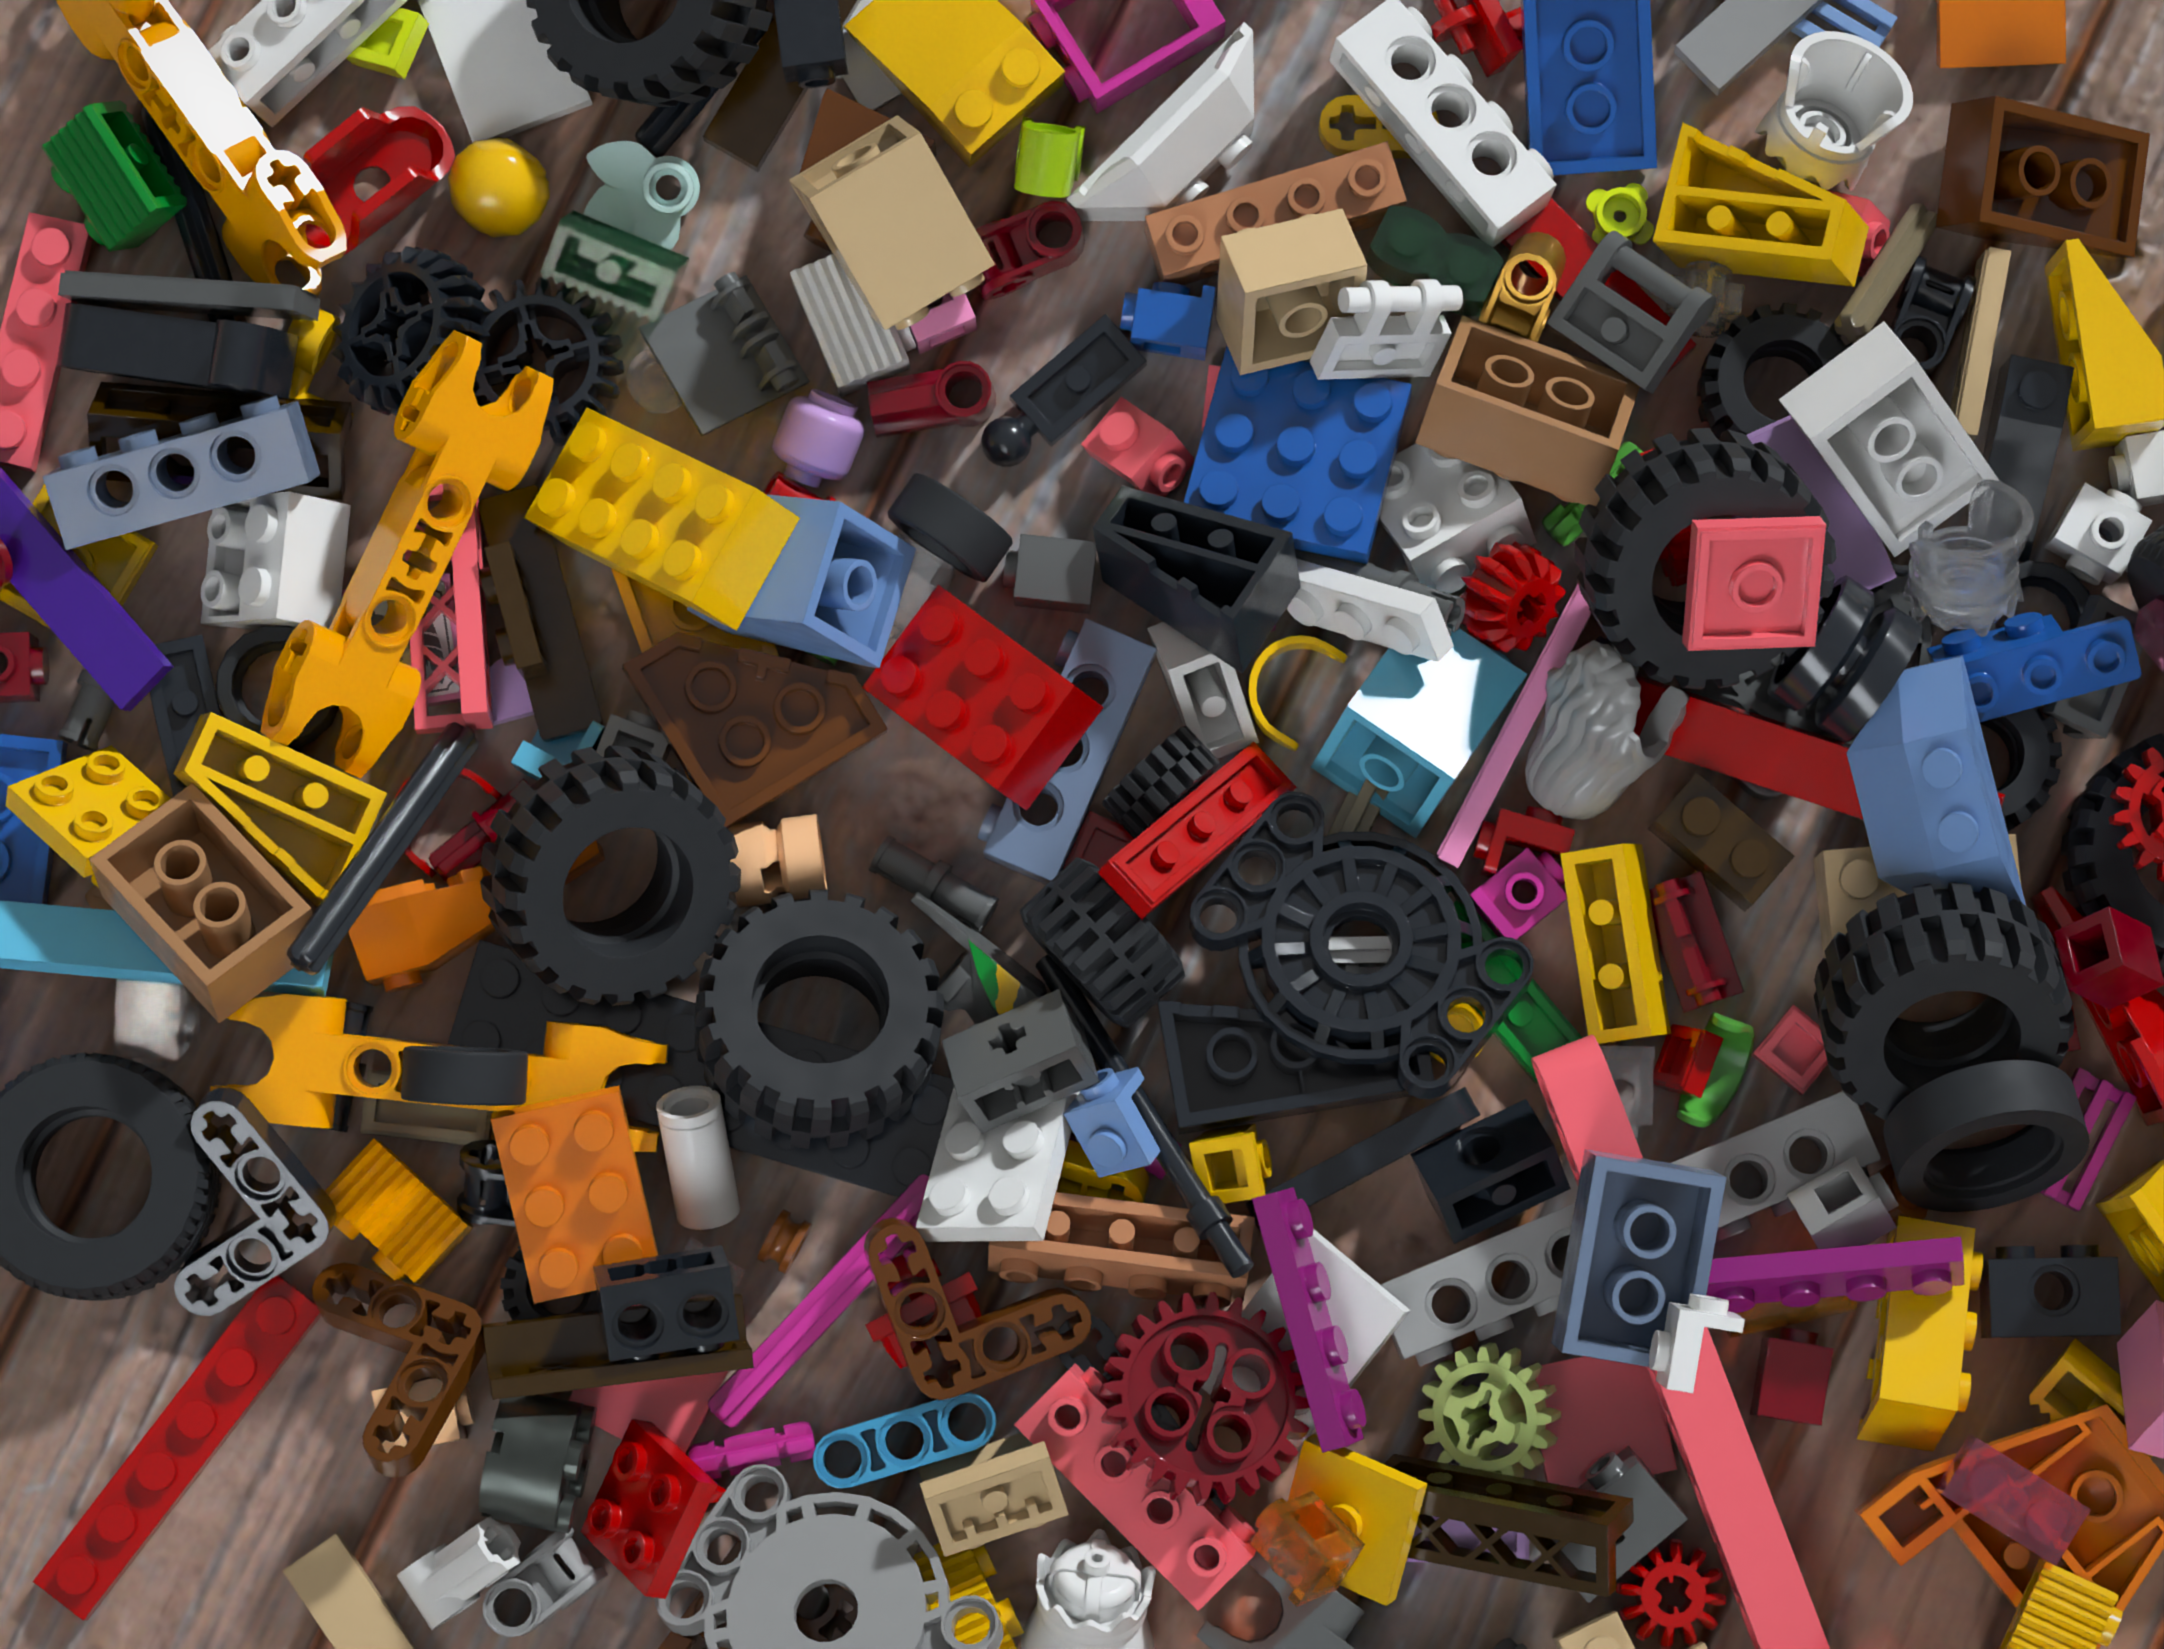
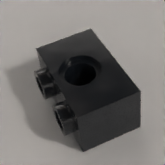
M1527 1099L1410 1154L1427 1198L1454 1244L1571 1189L1556 1148Z
M2099 1245L2060 1246V1258H2035V1246L1995 1247L1996 1259L1983 1260L1979 1284L1981 1339L2121 1335L2118 1257H2100ZM2044 1273L2055 1275L2061 1281L2064 1288L2063 1300L2053 1310L2042 1307L2034 1295L2035 1283Z

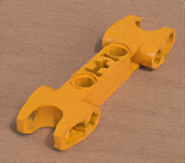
M56 0L67 23L82 44L93 55L101 59L115 60L125 80L196 180L210 193L227 218L222 226V238L226 247L247 275L255 283L281 284L275 275V265L280 261L290 260L305 279L306 286L302 289L318 297L322 290L320 268L342 258L347 250L346 233L339 216L333 208L324 188L309 167L298 156L287 151H275L263 128L245 103L238 97L237 92L196 34L179 17L169 1ZM307 224H315L328 234L330 238V246L328 248L317 249L308 245L305 232Z
M456 330L445 339L426 366L412 381L399 407L394 423V436L397 440L416 449L377 524L329 629L311 620H304L292 631L274 666L271 687L262 717L260 732L270 739L288 746L295 738L299 737L306 724L317 711L331 705L339 706L343 720L340 735L335 746L334 765L360 779L371 769L389 743L403 728L420 691L421 675L418 669L401 662L400 659L410 638L416 631L467 526L485 483L487 482L501 490L509 491L522 480L540 445L543 426L552 396L554 378L526 366L519 374L514 376L507 389L495 402L482 407L479 406L473 387L476 372L481 361L482 343ZM442 484L443 495L441 501L437 506L428 510L427 501L429 494L435 487ZM418 521L427 525L424 532L415 528ZM407 549L412 551L408 561L402 559ZM387 600L388 608L386 615L379 623L372 625L371 617L374 609L378 604Z
M286 993L253 998L227 1017L230 1020L247 1022L259 1027L272 1042L274 1055L269 1073L255 1084L215 1085L210 1087V1091L217 1088H232L240 1091L250 1099L269 1123L312 1128H333L337 1094L498 1112L604 1089L609 1075L620 1066L635 1063L647 1065L655 1063L666 1064L669 1044L634 1037L608 1026L546 1021L543 1055L528 1053L527 1092L524 1104L485 1106L414 1102L401 1098L403 1049L408 1046L457 1045L343 1034L347 999ZM370 1049L382 1051L391 1062L392 1072L390 1078L383 1085L375 1086L369 1084L360 1074V1059ZM628 1125L634 1152L658 1151L660 1132Z

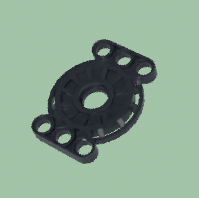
M1289 792L1280 795L1269 805L1195 896L1190 907L1189 923L1193 939L1201 947L1210 951H1225L1238 947L1239 968L1249 998L1263 1020L1287 1042L1315 1057L1343 1064H1382L1398 1060L1397 1076L1401 1086L1410 1095L1419 1099H1434L1442 1096L1453 1086L1526 993L1533 974L1534 960L1530 950L1522 942L1510 937H1498L1482 942V928L1473 900L1456 874L1432 853L1405 839L1377 832H1339L1323 836L1324 812L1314 797L1303 792ZM1295 810L1307 814L1314 826L1306 836L1290 838L1279 830L1276 823L1277 820L1285 812ZM1253 857L1263 858L1272 864L1275 875L1266 884L1251 885L1241 878L1238 871L1240 865L1245 860ZM1423 866L1428 868L1436 877H1434L1430 872H1428ZM1449 892L1453 894L1461 906L1466 922L1458 919L1454 903L1448 895ZM1224 905L1235 913L1237 922L1227 932L1213 933L1202 925L1199 917L1209 906ZM1355 920L1373 923L1388 935L1392 946L1391 956L1387 964L1377 972L1371 974L1347 972L1332 960L1329 952V940L1333 932L1341 925ZM1261 939V945L1249 951L1248 943ZM1471 942L1472 946L1461 949L1462 943ZM1499 955L1509 956L1519 963L1522 974L1513 983L1499 984L1487 975L1485 970L1486 963L1491 958ZM1263 968L1268 987L1274 994L1269 1003L1257 986L1252 969ZM1461 1003L1471 1004L1482 1012L1484 1023L1476 1031L1470 1033L1460 1032L1449 1023L1447 1018L1449 1010ZM1285 1012L1290 1014L1300 1025L1315 1032L1314 1039L1292 1028L1280 1016ZM1399 1037L1398 1045L1384 1048L1385 1040ZM1329 1039H1334L1346 1043H1369L1370 1050H1348L1328 1045ZM1432 1052L1439 1055L1444 1061L1446 1071L1437 1080L1423 1081L1416 1078L1411 1072L1409 1062L1418 1053Z

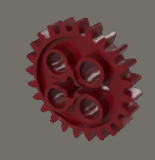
M1210 1292L1204 1300L1201 1309H1197L1190 1294L1184 1293L1178 1301L1176 1314L1162 1300L1153 1309L1155 1323L1139 1314L1131 1324L1137 1338L1122 1333L1114 1344L1125 1358L1109 1357L1103 1369L1108 1374L1119 1379L1118 1381L1104 1383L1099 1390V1396L1117 1402V1405L1106 1410L1101 1417L1102 1423L1121 1424L1122 1430L1113 1438L1110 1445L1112 1448L1131 1446L1134 1453L1125 1466L1128 1471L1144 1463L1151 1468L1145 1485L1149 1489L1156 1485L1163 1477L1170 1480L1169 1494L1171 1500L1175 1501L1186 1486L1193 1487L1197 1506H1202L1205 1503L1212 1488L1216 1489L1224 1505L1229 1504L1235 1497L1236 1483L1251 1497L1260 1489L1257 1473L1273 1483L1282 1473L1275 1458L1291 1463L1299 1453L1288 1439L1302 1440L1309 1431V1427L1294 1418V1416L1306 1414L1310 1410L1308 1399L1296 1395V1391L1302 1389L1304 1385L1301 1374L1292 1373L1290 1369L1296 1361L1294 1349L1282 1352L1278 1347V1343L1282 1340L1287 1330L1284 1326L1268 1334L1261 1328L1266 1317V1311L1263 1309L1255 1313L1250 1320L1241 1317L1243 1309L1242 1298L1237 1297L1227 1311L1219 1309L1216 1292ZM1185 1345L1193 1349L1199 1359V1369L1185 1370L1177 1366L1172 1360L1171 1346ZM1220 1345L1225 1347L1227 1353L1210 1395V1401L1215 1405L1202 1421L1196 1451L1190 1452L1186 1449L1185 1445L1202 1402V1396L1197 1392L1210 1377L1215 1349ZM1242 1366L1253 1370L1259 1377L1260 1391L1247 1392L1239 1388L1234 1382L1232 1368ZM1161 1404L1174 1409L1180 1419V1429L1169 1431L1157 1426L1151 1415V1407ZM1224 1426L1234 1430L1240 1437L1242 1443L1241 1451L1231 1453L1219 1448L1213 1437V1428Z

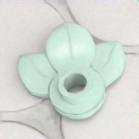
M633 141L610 142L590 151L586 157L588 163L605 184L596 191L584 210L581 219L583 229L606 238L630 236L631 247L639 264L648 263L666 255L679 239L681 216L687 214L694 207L699 197L700 183L694 168L685 160L675 156L655 158L645 147ZM664 175L676 177L681 185L679 195L672 200L661 198L656 191L657 181Z

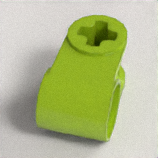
M1023 117L1017 149L1014 188L1020 192L1036 196L1056 198L1070 196L1074 182H1078L1086 126L1076 125L1072 129L1055 124L1034 123L1033 118Z

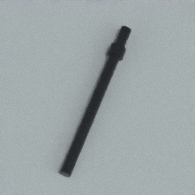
M1049 955L1041 958L1036 963V969L1051 992L1060 989L1083 1024L1092 1057L1100 1070L1112 1068L1116 1073L1130 1069L1077 985ZM1140 1085L1131 1098L1161 1150L1156 1157L1189 1209L1186 1214L1187 1220L1200 1240L1208 1239L1232 1278L1244 1275L1252 1269L1254 1263L1230 1227L1233 1221L1232 1216L1219 1196H1211Z

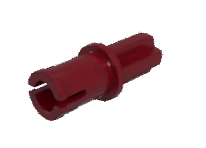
M516 787L498 799L480 815L474 810L471 813L474 818L471 822L430 853L428 858L430 864L445 882H447L448 878L457 875L459 871L474 868L481 863L484 844L487 842L495 843L497 834L490 828V825L499 809L508 813L516 800L510 793Z

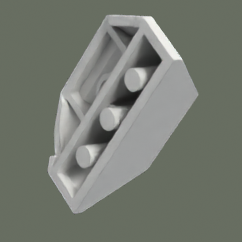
M1243 22L1066 199L1067 204L1075 209L1081 221H1145L1146 215L1201 199L1209 189V186L1204 181L1220 165L1229 170L1245 156L1253 145V142L1248 138L1253 132L1254 124L1253 30Z

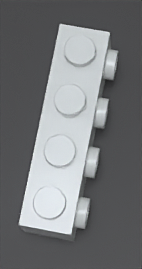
M261 0L237 24L227 28L220 35L217 43L208 50V53L233 86L238 97L268 125L273 127L407 0Z

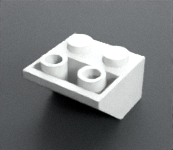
M288 491L270 493L212 509V515L207 526L209 547L206 576L201 586V600L203 604L200 624L256 630L264 626H291L296 628L304 620H311L329 629L341 604L351 505Z

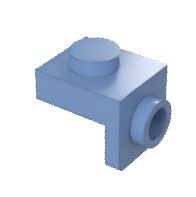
M1139 1067L1116 1073L1112 1068L1097 1071L1100 1082L1081 1090L1063 1113L1096 1174L1100 1178L1151 1165L1161 1150L1131 1098L1145 1079Z

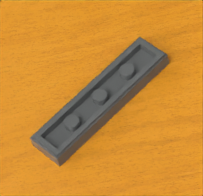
M66 270L65 273L60 275L58 295L79 304L98 307L318 321L320 299L316 297L317 295L295 285Z

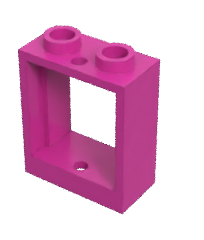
M1030 0L1033 15L1026 18L1035 38L1046 50L1054 46L1067 66L1063 68L1065 70L1064 83L1077 103L1087 99L1096 114L1225 37L1226 25L1224 17L1213 0H1172L1189 26L1190 31L1104 83H1101L1057 13L1076 0Z

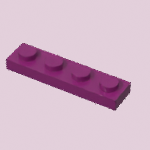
M1294 1187L1252 1198L1322 1453L1347 1447L1364 1439L1361 1427L1366 1425V1413L1360 1394L1356 1389H1350L1343 1364L1348 1362V1347L1338 1325L1332 1326L1326 1300H1329L1331 1297L1329 1278L1324 1266L1320 1262L1315 1263L1308 1237L1313 1235V1221L1309 1208L1303 1199H1297Z
M1961 1237L1712 1259L1706 1296L1728 1300V1311L1739 1313L1752 1309L1757 1303L1781 1301L1783 1305L1789 1307H1806L1816 1304L1821 1298L1847 1296L1850 1300L1872 1301L1882 1298L1886 1295V1292L1913 1290L1914 1293L1925 1296L1939 1295L1950 1291L1952 1286L1965 1285Z

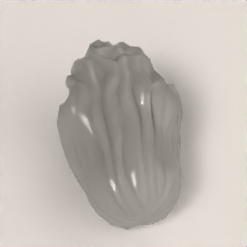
M1595 640L1576 651L1570 652L1566 658V663L1561 668L1553 667L1547 672L1545 715L1538 728L1536 738L1528 751L1525 774L1529 792L1542 807L1551 810L1555 815H1560L1562 818L1588 820L1607 811L1617 802L1629 785L1663 757L1671 744L1673 732L1684 720L1689 695L1682 690L1670 686L1662 694L1659 702L1648 716L1640 737H1638L1633 730L1637 712L1641 705L1639 696L1641 685L1635 678L1639 672V666L1633 667L1631 663H1628L1619 654L1615 646L1613 648L1609 644H1601Z

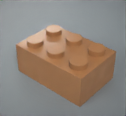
M1462 315L1415 444L1432 449L1445 458L1459 459L1490 470L1503 479L1520 481L1553 493L1563 501L1597 506L1600 497L1594 489L1605 474H1610L1640 386L1617 371Z
M193 783L89 858L102 897L218 1023H221L294 968L287 956V949L312 916V908Z

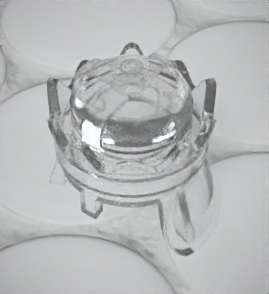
M1983 480L1975 486L1971 493L1968 526L1947 527L1933 532V524L1925 521L1918 527V540L1910 542L1908 546L1911 559L1903 597L1910 598L1911 617L1921 622L1928 615L1933 625L1945 631L1953 628H1974L1980 637H1984L1988 634L1991 626L2003 615L2009 618L2014 616L2017 601L2024 602L2018 559L2026 545L2034 523L2033 509L2020 492L1996 480Z

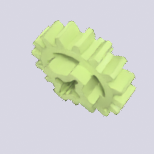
M1491 1342L1481 1346L1478 1354L1469 1346L1455 1352V1362L1448 1359L1439 1363L1434 1369L1442 1381L1434 1380L1425 1384L1422 1388V1392L1434 1400L1433 1405L1418 1411V1418L1433 1421L1435 1430L1429 1432L1423 1438L1425 1444L1440 1442L1444 1448L1437 1462L1448 1464L1456 1460L1463 1467L1521 1478L1524 1477V1467L1533 1470L1540 1466L1545 1460L1537 1448L1547 1449L1555 1445L1558 1439L1552 1432L1545 1429L1546 1424L1561 1418V1411L1554 1408H1546L1545 1399L1557 1391L1555 1385L1539 1387L1535 1380L1540 1374L1542 1366L1538 1362L1525 1369L1519 1366L1521 1350L1516 1347L1505 1352L1499 1358L1497 1344ZM1489 1373L1487 1379L1481 1382L1480 1387L1472 1384L1467 1387L1461 1385L1471 1374ZM1488 1403L1491 1406L1489 1412L1482 1408V1405ZM1490 1417L1496 1420L1497 1424L1491 1426L1488 1423ZM1499 1442L1506 1445L1513 1442L1518 1444L1517 1448L1510 1454L1502 1456L1491 1455L1492 1450L1498 1447Z

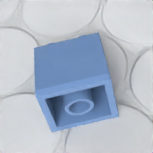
M767 495L800 519L737 631L690 607L687 608V611L726 633L863 666L880 668L916 548L840 501Z

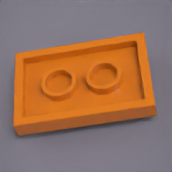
M619 1085L491 1113L492 1128L534 1304L596 1291L594 1266L658 1256Z

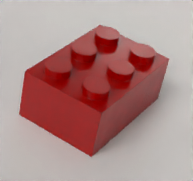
M937 585L882 659L880 668H876L862 686L864 690L1026 811L1104 708L940 585Z

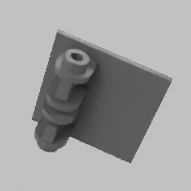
M736 272L728 273L714 283L716 290L638 328L701 437L810 382L747 275L739 278Z

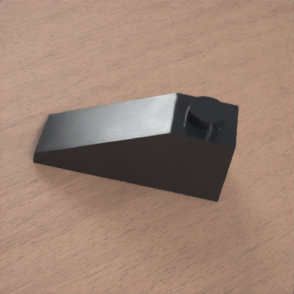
M2011 354L1999 369L1983 451L1984 459L1999 481L1974 499L1964 552L2016 563L2029 561L2063 429L2074 367Z

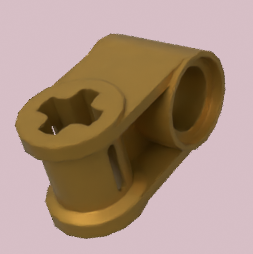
M1541 232L1527 233L1517 239L1510 250L1495 287L1492 286L1479 316V322L1538 343L1551 311L1548 308L1565 269L1566 256L1564 248L1557 239ZM1525 260L1536 261L1543 265L1548 276L1539 279L1531 278L1523 273L1519 263Z

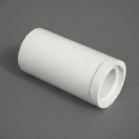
M686 1086L670 1091L658 1100L656 1109L677 1221L683 1227L694 1230H706L723 1226L737 1217L740 1212V1204L720 1094L706 1086Z

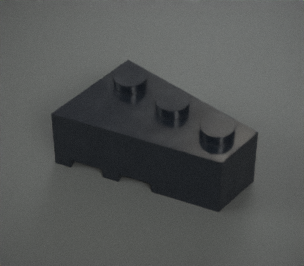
M1123 485L1093 526L1102 580L1105 584L1242 674L1301 587L1292 532Z

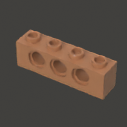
M1388 141L1146 215L1144 233L1160 282L1186 285L1219 274L1221 236L1237 233L1246 228L1264 227L1298 219L1307 214H1320L1342 208L1354 233L1403 218L1407 199Z

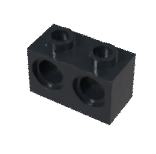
M722 1245L593 1267L603 1340L610 1362L617 1360L622 1362L649 1361L659 1358L660 1353L686 1349V1351L695 1354L710 1353L721 1349L725 1342L740 1340L730 1266ZM697 1294H709L715 1297L713 1305L705 1312L693 1314L683 1310L685 1303ZM632 1305H644L651 1309L648 1317L638 1324L629 1325L618 1320L620 1314Z

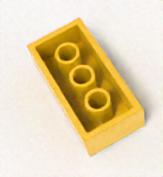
M587 407L524 517L570 548L735 631L740 626L800 519L757 488Z

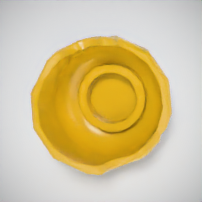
M498 137L474 141L456 156L447 178L451 203L457 214L471 227L491 237L521 235L541 219L550 198L549 181L546 178V170L540 161L526 149L507 138Z

